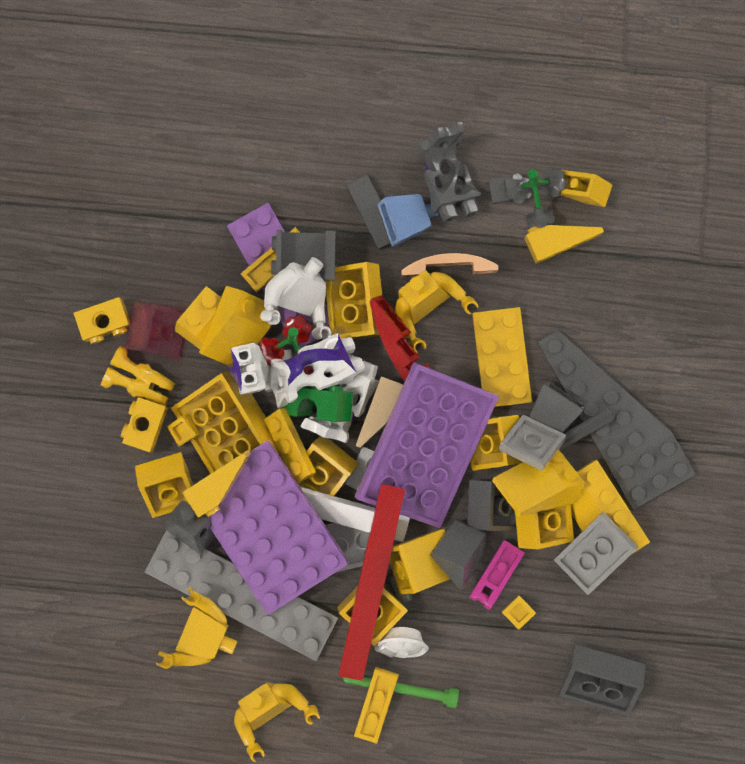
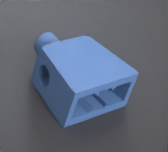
M420 194L385 197L377 204L392 247L425 232L431 227L430 218L439 215V212L433 214L431 203L425 205Z

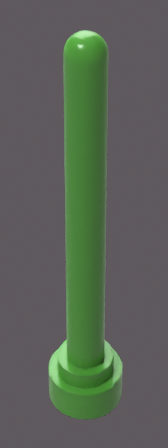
M343 677V680L348 684L369 687L372 678L363 677V681ZM396 683L394 688L396 693L442 701V704H447L446 707L455 709L457 707L459 689L449 688V690L439 691L402 683Z

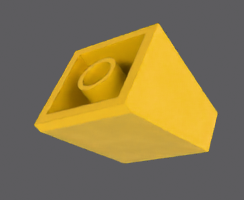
M445 529L436 530L393 545L389 563L400 595L414 594L450 579L430 556V553L445 533Z

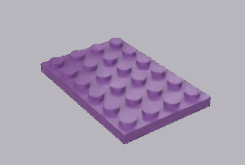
M413 362L355 494V498L375 506L380 483L405 488L400 515L440 528L499 396Z
M267 440L250 451L251 455L227 497L218 505L220 510L207 518L212 525L210 529L266 614L269 615L348 565L349 561L271 442Z

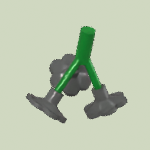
M547 168L545 174L541 175L540 179H538L537 171L532 169L528 172L529 180L522 178L517 173L505 180V195L508 199H513L516 204H520L524 199L530 198L531 190L529 187L533 188L536 206H534V212L526 216L529 227L543 228L555 221L554 212L552 210H544L543 205L540 204L538 186L541 184V190L544 195L558 197L561 194V190H564L567 186V182L564 179L565 174L560 169Z

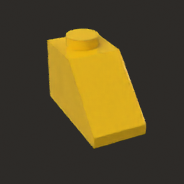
M562 170L565 174L564 179L567 182V186L564 190H561V196L587 205L606 206L613 186L611 183L596 174Z

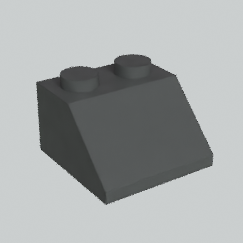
M470 480L467 525L477 530L517 531L515 511L493 481Z

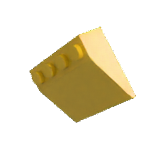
M229 370L219 374L171 407L177 419L188 413L200 434L190 441L210 474L247 450L249 452L267 440L271 442L279 454L264 422L266 418L252 393L240 395L239 386Z

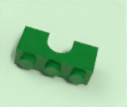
M337 385L318 390L316 386H305L297 391L298 397L294 402L282 407L286 408L290 416H312V408L315 403L318 420L331 422L351 421L353 392L343 391V386Z

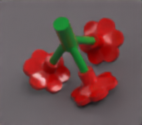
M297 315L295 318L288 317L285 320L286 326L283 328L282 333L287 338L282 342H278L275 338L261 339V346L259 348L268 365H271L270 362L273 359H282L285 354L283 347L288 343L294 346L298 354L300 349L298 343H305L310 339L309 333L312 331L313 326L310 322H306L305 316ZM306 366L304 373L311 375L314 373L313 367Z

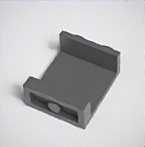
M277 230V236H272V251H276V260L271 261V275L278 274L293 262L306 266L311 257H314L323 263V267L319 272L325 282H335L336 232L294 233Z

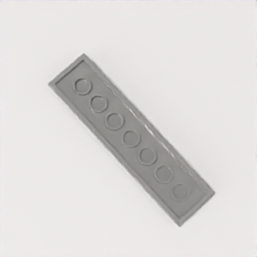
M167 530L144 572L189 596L191 592L187 588L191 587L197 593L211 599L224 614L314 661H317L339 618L299 596L267 615L233 562L208 549H205L200 555Z

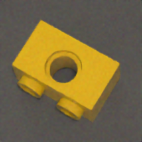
M120 297L74 313L82 340L90 341L91 344L105 340L104 336L112 333L113 336L122 335L127 332L126 328L132 327L124 301ZM102 316H108L109 324L105 328H100L98 325V321Z
M138 397L137 401H133L130 406L129 415L132 416L129 424H125L122 429L121 437L124 438L122 443L153 453L169 407ZM143 417L149 421V427L145 431L139 430L137 425L138 421Z

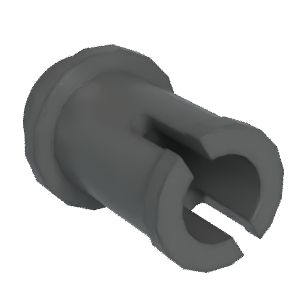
M394 576L387 579L397 599L402 604L413 599L411 594L400 595Z

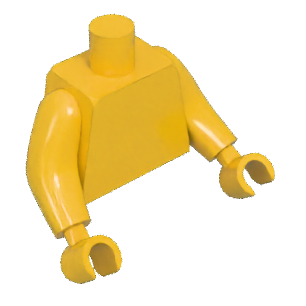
M425 270L418 276L413 277L410 282L398 291L399 299L396 302L395 312L412 332L406 338L410 339L408 343L418 354L416 345L419 343L422 348L426 349V343L415 336L416 330L413 324H416L450 298L449 294L457 301H461V306L468 314L472 313L468 310L467 306L470 303H474L478 308V304L473 297H466V292L449 275L441 272L430 274Z
M191 587L187 588L191 592L188 598L181 597L184 602L194 607L176 647L178 652L167 654L160 651L158 653L164 659L161 663H156V665L164 669H168L171 666L207 664L216 658L219 650L233 654L238 642L225 636L229 625H227V618L221 609L211 599L197 593Z
M265 683L238 701L240 707L235 712L234 724L244 745H248L247 753L253 762H256L253 758L255 752H260L263 757L265 754L261 746L254 742L255 737L252 729L256 730L292 705L304 711L305 720L309 725L313 724L311 715H316L320 719L317 707L315 705H308V700L295 686L284 683Z

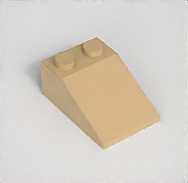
M384 377L380 378L356 447H363L387 424L403 384Z

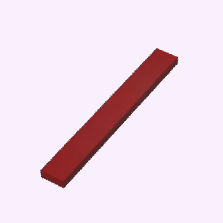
M380 483L338 676L363 681L405 488Z

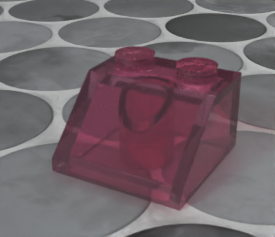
M135 302L125 349L180 360L185 338L175 331L177 320L184 312L152 303Z

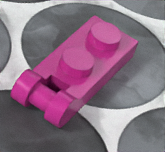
M503 540L471 591L469 598L473 601H480L484 604L483 607L490 610L525 552ZM485 585L492 589L489 596L482 592Z

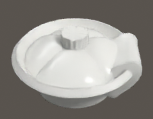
M408 627L391 628L375 645L376 652L390 658L393 656L399 658L418 657L429 650V647L422 640L421 633L416 629Z

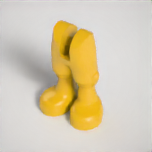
M119 346L110 365L128 371L136 379H131L122 375L117 370L108 367L101 382V386L104 388L120 385L126 387L127 392L133 397L138 396L161 405L166 404L168 397L159 391H154L155 384L159 385L160 388L170 391L173 390L176 384L153 370L149 364L140 363L137 365L127 357V349Z

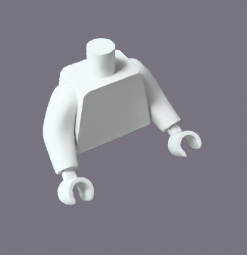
M311 257L306 266L293 262L276 274L266 285L264 307L267 310L261 313V319L268 321L270 325L278 324L281 318L280 313L274 309L280 306L311 316L313 324L316 325V328L312 331L313 338L324 340L330 337V328L323 326L326 323L324 311L326 283L319 274L323 263Z

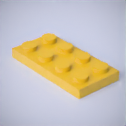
M520 307L472 313L481 389L499 396L494 407L532 403Z

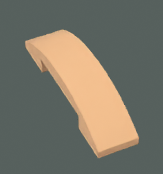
M439 254L423 258L408 265L401 271V278L416 277L425 271L426 267L472 265L473 274L497 273L498 265L487 259L469 254Z

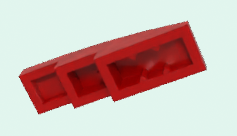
M381 295L369 301L375 324L388 355L400 376L406 381L413 362L420 357L405 339L412 332Z

